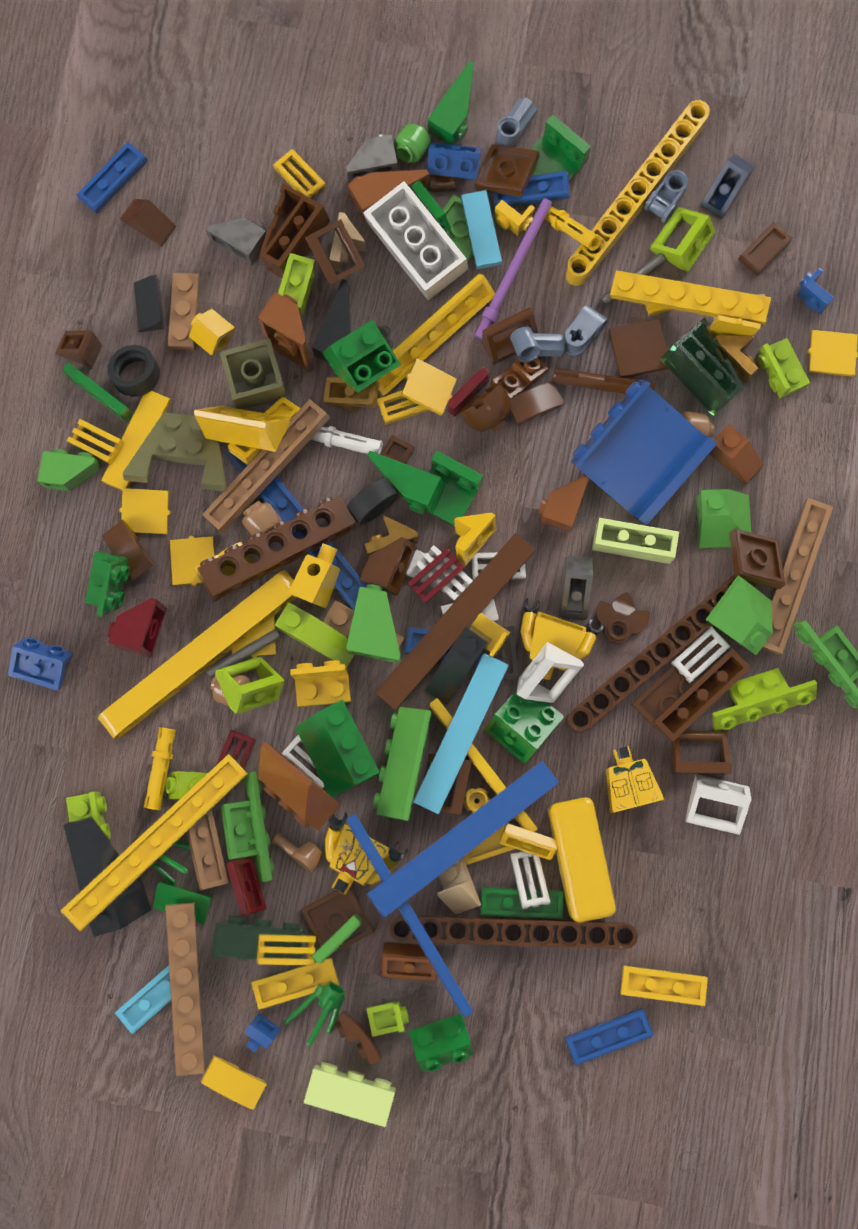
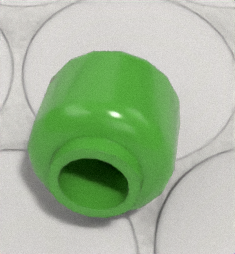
M407 124L396 136L393 145L395 153L401 161L416 163L425 155L431 145V141L424 127L416 124Z

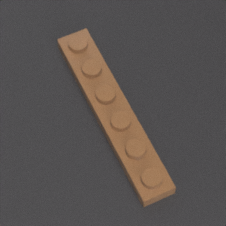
M309 399L290 420V424L276 452L262 450L227 487L226 492H223L202 515L221 533H224L330 419L329 415Z
M810 498L805 500L783 563L785 586L781 589L775 588L771 598L773 634L761 649L777 655L783 654L833 509L832 506Z
M195 902L166 905L176 1076L205 1073Z

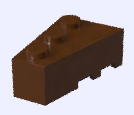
M282 183L280 189L281 196L278 205H275L273 211L275 215L271 227H268L259 255L267 271L280 278H283L289 254L292 253L305 257L310 251L305 237L326 227L330 223L324 205Z

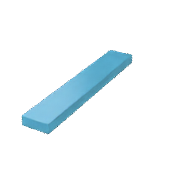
M485 653L483 654L416 795L414 803L439 814L508 668V664Z

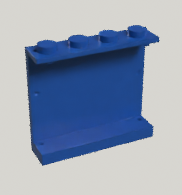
M640 379L638 382H633L625 392L627 396L621 403L616 402L608 411L609 417L604 423L600 422L593 428L590 433L592 437L587 443H582L576 448L573 453L574 458L570 462L637 520L647 526L717 443L709 436L703 435L649 386L650 383L648 381Z

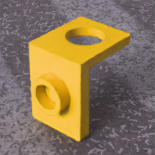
M482 613L478 615L472 624L492 639L486 648L491 652L489 655L492 657L498 653L511 633Z

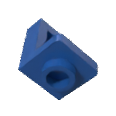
M820 267L814 274L811 272L806 274L799 283L802 288L797 294L804 300L805 305L809 309L817 311L819 314L828 307L834 298L816 283L823 272Z

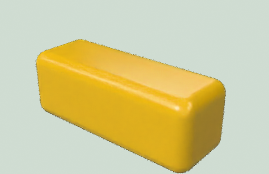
M583 797L550 805L548 817L552 837L556 839L558 846L556 856L569 917L576 922H586L612 916L616 911L593 801L590 798Z

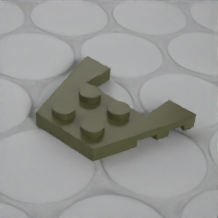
M163 412L123 471L125 481L148 483L154 460L204 465L202 488L224 492L227 490L219 441L206 439L193 415Z

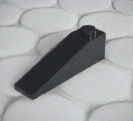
M92 816L64 824L80 892L119 857V854L111 845V841ZM139 878L135 880L89 924L94 937L120 930L151 911L152 908L142 881Z

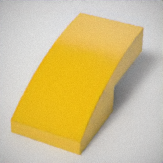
M213 1056L201 1079L202 1084L254 1110L267 1085L264 1080L240 1070L237 1065L217 1056Z

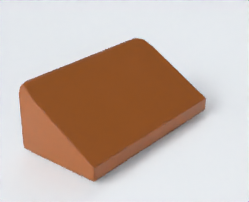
M384 943L381 977L436 981L437 973L420 945Z

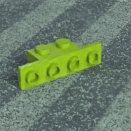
M779 668L739 680L728 690L735 706L714 712L713 728L715 731L729 730L736 725L748 721H757L763 716L781 713L797 705L809 704L816 699L817 682L813 680L789 688Z

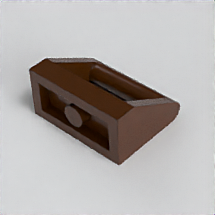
M341 219L305 237V241L329 286L366 267ZM334 229L354 267L339 275H336L317 239Z
M530 307L483 330L482 345L493 365L516 354L510 339L513 331L520 327H530L533 333H538L534 313Z
M685 730L676 740L671 741L672 774H731L727 731ZM679 741L720 742V762L681 761Z
M429 753L424 779L436 754ZM463 761L457 776L452 806H442L440 812L461 816L472 761Z

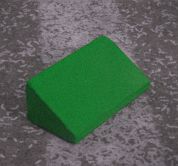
M161 881L158 882L153 908L166 912V905L195 902L196 921L205 924L213 897Z

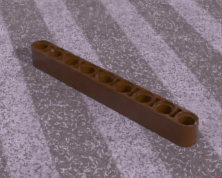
M735 574L577 705L567 716L569 729L576 733H582L589 729L708 629L712 624L709 621L706 624L699 623L696 619V612H703L708 617L717 605L716 595L723 596L736 579ZM748 582L753 587H756V583ZM677 628L684 629L687 632L688 638L686 641H681L676 637L675 631ZM657 645H662L667 649L668 654L666 658L656 655L655 647ZM636 662H642L647 666L648 671L646 675H640L635 671L634 666ZM616 679H622L626 682V692H619L615 689L614 681ZM594 697H604L607 701V707L602 710L597 709L593 702ZM575 713L585 715L587 722L584 727H578L574 724L573 715Z
M402 915L394 918L389 928L392 938L398 942L418 943L411 929L406 936H399L395 932V924L399 921H405ZM417 916L422 926L426 922H434L437 925V934L429 937L432 943L629 949L638 940L636 929L625 922ZM457 922L462 923L466 929L465 934L460 938L453 937L449 931L451 925ZM484 923L490 924L493 927V934L487 939L479 937L477 933L478 927ZM511 924L518 925L521 931L519 937L513 940L508 939L505 935L506 928ZM538 925H544L548 929V935L544 940H536L533 936V931ZM566 926H572L575 929V937L571 941H564L561 937V931ZM594 927H600L603 931V937L598 942H592L589 938V932ZM621 928H628L631 934L630 939L625 943H620L617 939V932Z

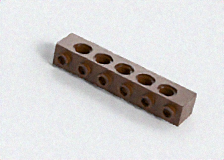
M341 496L334 499L328 497L322 500L318 507L312 510L304 509L295 515V519L287 523L285 520L280 521L271 528V531L262 534V532L251 536L247 543L241 546L236 544L227 548L224 551V555L216 559L214 557L205 559L200 563V567L197 568L198 576L214 603L321 548L322 544H328L354 531L356 522ZM320 518L326 519L329 525L320 527L317 525L316 520ZM296 530H301L306 534V537L297 539L292 533ZM278 542L283 548L279 551H273L269 548V544ZM249 554H255L259 557V561L248 563L245 557ZM225 566H231L235 569V573L226 576L221 573V569Z

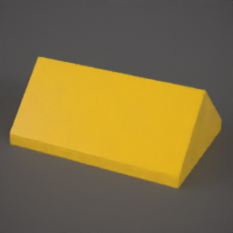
M222 405L196 409L194 411V416L206 439L276 452L291 419L289 417Z

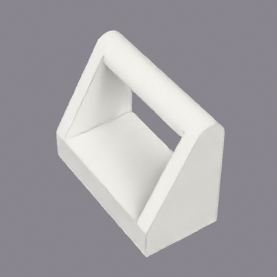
M547 642L519 677L517 695L527 700L554 703L584 664L578 658ZM552 666L567 668L551 690L538 684Z
M696 774L690 795L686 822L740 835L751 802L749 786ZM702 797L738 806L735 823L695 813L699 798Z

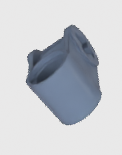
M674 170L667 174L660 186L651 194L643 210L646 212L651 211L661 218V222L666 223L685 194L688 185L686 174L679 170ZM670 184H677L680 189H673L670 187Z
M585 305L565 332L564 352L569 356H580L601 333L608 319L590 306Z

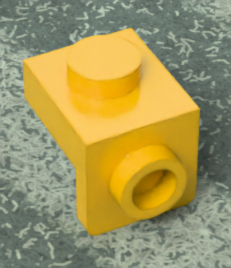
M501 200L495 207L494 219H496V223L502 229H508L518 237L523 230H528L534 218L535 208L530 205L521 215Z

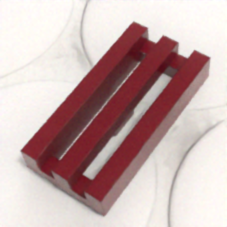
M481 367L447 402V411L453 417L489 382L490 372L485 367Z
M446 548L411 579L408 585L426 604L465 569V566ZM446 557L450 559L430 578H428L420 587L416 586V584L419 581H421ZM453 564L457 567L427 595L423 593L426 588Z
M230 730L217 764L228 755L233 740L237 737L239 740L232 758L237 761L242 746L247 741L248 744L239 763L245 770L257 739Z
M252 856L226 863L241 917L266 910Z

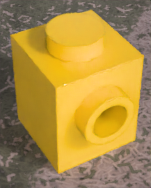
M210 309L194 317L191 322L192 329L189 337L212 356L228 347L235 327L213 309Z

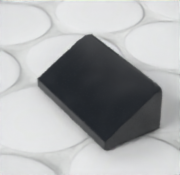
M151 275L134 282L139 332L165 329L160 281L157 275Z

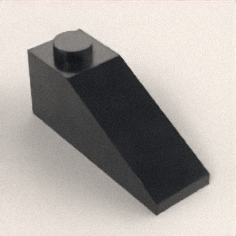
M344 279L341 281L312 345L314 356L325 361L327 359L322 352L352 332L348 281Z
M469 624L466 626L425 690L448 705L492 639L473 625Z

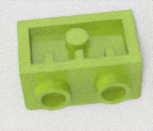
M788 338L770 346L768 343L762 345L757 353V360L760 367L766 370L769 376L770 387L773 392H777L779 398L801 390L810 384Z
M94 791L89 792V794L66 798L69 822L92 816L110 840V827L108 823L105 824L104 813L107 812L105 797H101V792Z

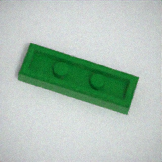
M67 362L62 368L65 375L72 382L124 422L131 420L133 414L125 405L73 365Z
M481 887L480 915L563 919L564 891L547 890L550 904H541L537 907L531 906L527 909H522L518 889ZM525 889L527 900H531L529 889ZM535 889L537 898H541V890Z

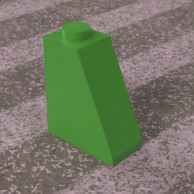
M367 584L366 588L360 587L346 647L347 653L400 664L401 656L387 593L382 591L383 588L377 585Z

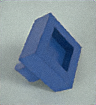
M258 1013L244 1032L251 1038L246 1047L253 1052H256L260 1045L268 1049L281 1028Z

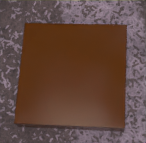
M491 144L475 180V189L523 197L540 158L539 151Z
M660 318L609 328L608 333L619 377L629 378L671 368Z
M735 528L729 532L735 578L739 575L748 582L781 589L785 586L779 540Z
M350 887L346 895L335 890L300 909L313 936H316L319 948L356 913L364 919L363 923L327 958L375 932L352 887Z

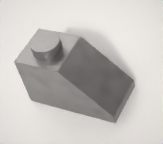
M376 135L371 139H366L346 167L349 184L355 177L360 175L365 176L372 172L398 171L392 135Z
M245 218L209 225L206 229L211 242L250 265H253L260 255L266 236V229L257 221L250 222Z
M565 555L561 617L587 619L593 580L592 557Z

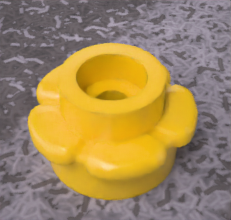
M483 788L468 790L465 794V808L474 813L489 802L490 798L487 796V791ZM476 798L480 800L478 804L474 802Z

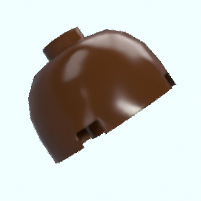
M500 382L485 389V393L479 397L477 395L460 409L459 415L470 428L481 432L492 428L496 432L507 423L505 418L510 413L511 401L507 391Z

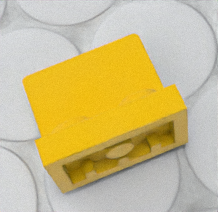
M326 661L324 666L313 667L312 663L297 664V669L290 670V674L295 680L298 708L331 705L341 700L344 703H351L349 671L345 664H340V661Z

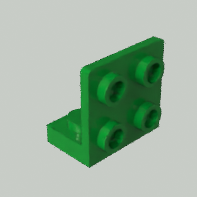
M552 115L545 123L544 135L530 148V150L539 151L540 155L532 176L568 171L570 181L588 162L591 146Z
M436 451L431 459L432 467L428 473L441 477L445 487L432 515L455 527V518L464 517L483 483V475Z
M101 551L94 552L85 603L98 606V617L103 618L123 605L125 592H122L123 583L127 581L130 567L127 566L128 558Z
M516 690L495 713L483 730L525 764L563 719V715L548 702L524 699L517 695Z

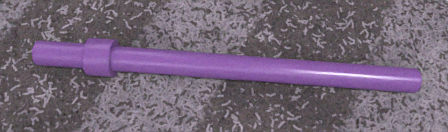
M545 198L542 200L491 304L485 308L481 316L483 319L474 335L476 338L482 340L483 330L490 327L492 323L495 324L499 316L498 310L552 205L550 200Z

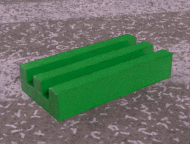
M418 180L411 185L414 194L445 232L451 227L445 213L422 183Z

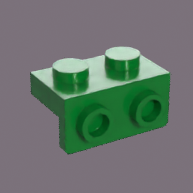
M461 1014L409 1030L414 1053L421 1072H434L441 1069L442 1065L451 1062L461 1063L474 1055Z

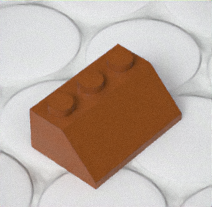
M275 292L257 317L264 338H270L273 350L311 372L313 366L298 303L287 294L282 296Z
M265 741L262 743L258 778L266 785L263 790L274 799L280 797L281 800L278 804L290 814L294 810L297 813L294 818L305 828L311 825L319 831L340 804Z

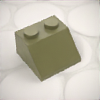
M270 338L219 352L232 400L236 408L245 409L280 399L282 396L287 397Z

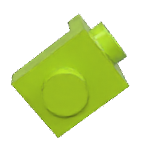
M170 772V777L166 781V792L169 793L168 798L174 800L181 799L208 773Z
M400 1000L367 1007L372 1037L399 1031V1033L405 1031V1024L409 1023L406 1006L401 1007Z

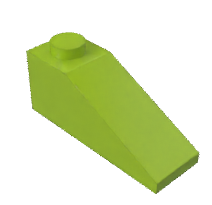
M289 602L275 623L279 631L332 661H340V664H345L347 668L355 656L346 651L348 642L346 636Z

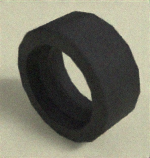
M129 345L117 350L111 356L107 365V374L120 393L136 397L150 392L157 385L160 378V367L151 351L146 347ZM136 361L147 362V369L141 377L130 381L121 380L120 375L127 365Z
M381 478L359 492L351 500L347 508L358 524L364 525L388 509L397 499L398 493L386 478Z

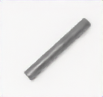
M658 253L633 273L648 275L665 262V257ZM611 290L599 298L604 306L614 300L610 298Z
M276 629L272 630L208 668L206 672L211 679L214 678L217 669L243 661L280 639Z

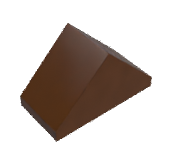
M134 199L120 217L122 222L161 247L176 228V225L150 200Z
M90 330L65 331L55 354L93 368L102 344Z

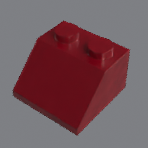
M150 598L118 615L116 621L112 622L108 629L109 643L121 650L151 658L167 608L157 599Z

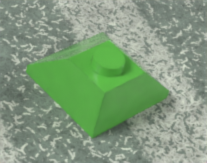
M729 489L701 490L696 496L699 549L731 548L729 532L734 528L751 533L749 495Z
M738 575L706 620L757 655L773 634L772 601Z

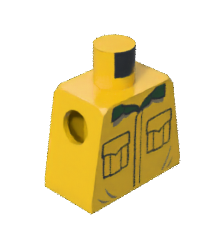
M629 746L613 750L617 766L606 769L610 813L664 800L646 759L633 762Z

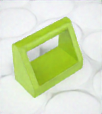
M677 207L650 246V250L655 254L661 253L666 261L681 270L689 272L716 232L710 216ZM681 219L692 225L676 249L663 246Z
M290 253L278 294L282 296L287 294L296 300L302 319L315 277V260Z
M261 657L215 671V676L226 701L235 714L278 701L285 681ZM256 669L260 680L240 686L231 676Z

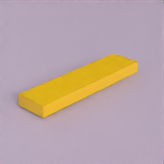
M153 391L143 395L121 439L124 444L112 464H109L101 480L103 483L121 491L122 488L129 489L132 481L124 480L123 471L163 412H167L171 403L170 398Z

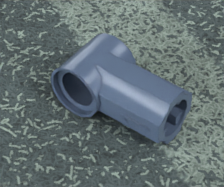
M526 97L524 99L519 98L507 116L499 121L496 134L497 145L517 146L519 137L537 114L538 109L531 100Z
M520 327L513 331L510 336L521 362H530L538 356H561L564 352L565 340L562 334L533 333L530 327Z

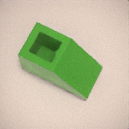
M52 449V452L43 451L37 482L44 488L71 491L98 472L101 464L94 458V455L85 452H79L78 455H70L67 451L61 449Z

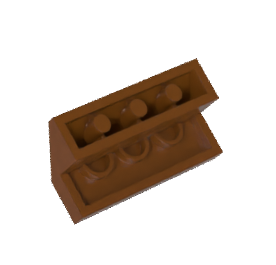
M710 635L681 661L682 665H686L714 637ZM717 643L688 671L692 674L722 646ZM733 648L722 653L690 683L684 675H681L676 666H671L631 705L652 727L673 742L745 675L751 667Z

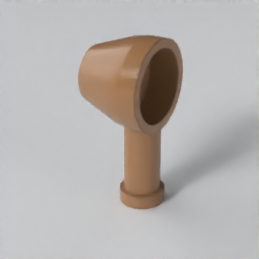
M278 833L274 837L272 844L281 848L300 866L313 873L318 866L322 851L311 842H307L298 848L284 838L283 834Z

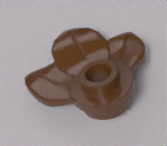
M628 592L617 597L612 605L608 602L600 601L596 611L598 621L603 623L605 627L604 633L606 638L614 644L624 643L631 634L642 632L650 619L649 611H635L633 600ZM616 626L620 627L622 634L615 635L613 628Z

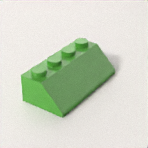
M399 707L398 713L393 712L390 728L395 729L393 739H387L384 755H388L389 758L387 766H381L379 781L383 782L381 793L376 792L373 808L377 809V815L409 822L432 716L431 711Z

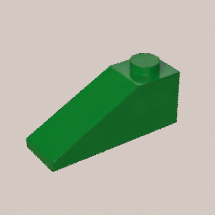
M471 61L468 62L428 118V132L447 144H455L458 140L461 141L468 131L467 121L474 63Z
M369 451L368 457L372 464L405 500L411 510L423 514L424 511L433 514L445 487L441 477Z

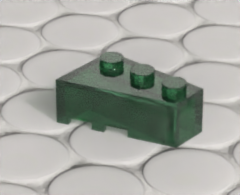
M704 317L682 336L660 360L712 415H715L744 387L729 359L724 360L718 349L720 343L717 338L713 339L706 327L709 323Z
M229 915L228 920H222L215 924L211 958L227 956L236 957L237 960H257L259 934L305 935L306 929H300L299 923L283 922V926L272 925V920L256 919L255 923L244 922L245 917ZM265 941L264 946L304 947V942ZM264 953V957L302 958L303 955L301 953Z

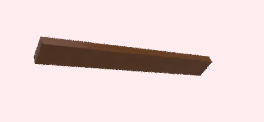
M515 533L375 693L396 711L453 646L464 628L476 620L478 615L498 595L533 555L536 549Z

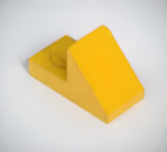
M484 513L455 518V532L461 536L455 545L456 556L464 566L471 561L496 531L495 514Z

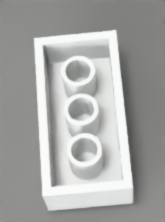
M405 181L363 212L369 227L428 301L469 270L466 257Z

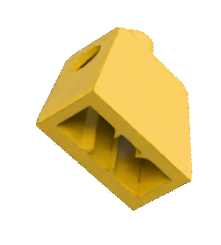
M322 544L317 558L307 554L288 593L327 608L340 573V568L332 564L337 549Z

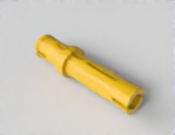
M551 205L545 220L551 223L553 229L563 231L586 246L590 251H594L599 247L601 237L598 234L593 233L582 224L570 218L569 213L566 211H559Z
M162 727L158 729L155 751H152L151 755L154 757L144 808L161 810L170 759L173 760L174 756L172 754L176 733L174 729Z

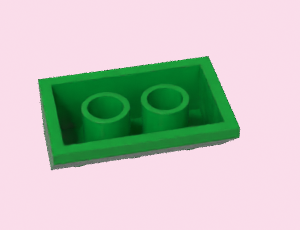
M343 700L317 712L295 727L327 793L333 799L379 776L380 772Z

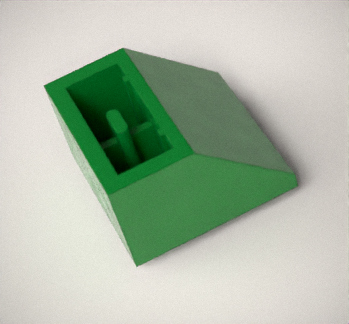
M373 319L322 352L336 375L357 393L401 365Z

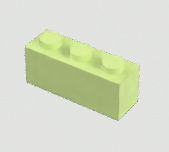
M599 518L595 528L592 550L670 564L675 559L679 532Z
M322 1062L321 1066L315 1065L305 1096V1104L386 1127L396 1088L391 1087V1082L380 1078L370 1081L364 1079V1074L353 1070H348V1074L337 1071L338 1067L330 1063Z

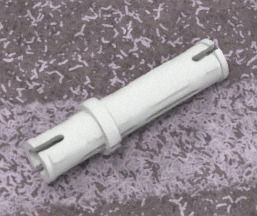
M329 426V428L322 427L310 439L325 443L327 447H332L333 445L368 454L369 451L380 454L383 445L381 440L336 430V427Z

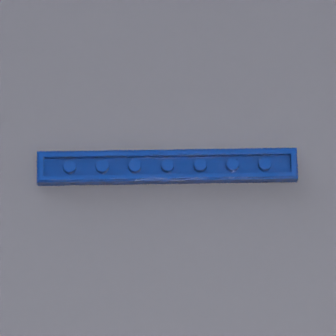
M229 449L224 452V455L239 473L248 466L230 453ZM277 476L258 495L263 502L270 503L281 517V521L285 520L286 523L295 519V515L304 510ZM296 530L292 533L297 539L306 537V534L301 530ZM332 542L326 544L336 549ZM321 548L309 553L308 555L317 558ZM337 550L332 564L340 568V573L334 588L349 607L355 610L359 588H366L367 585L360 580L361 577Z
M541 761L367 894L368 898L382 917L385 918L557 785L559 781L546 764Z
M354 814L346 822L381 881L384 882L392 874L358 817ZM405 901L397 908L462 1016H468L474 1011L408 901Z

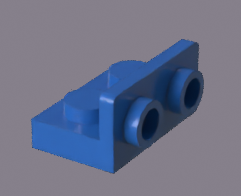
M432 142L429 147L427 171L431 175L476 179L481 157V147Z
M34 638L22 639L12 648L8 676L58 691L62 688L66 664L72 659L73 653L65 651L61 646L41 644L39 640Z

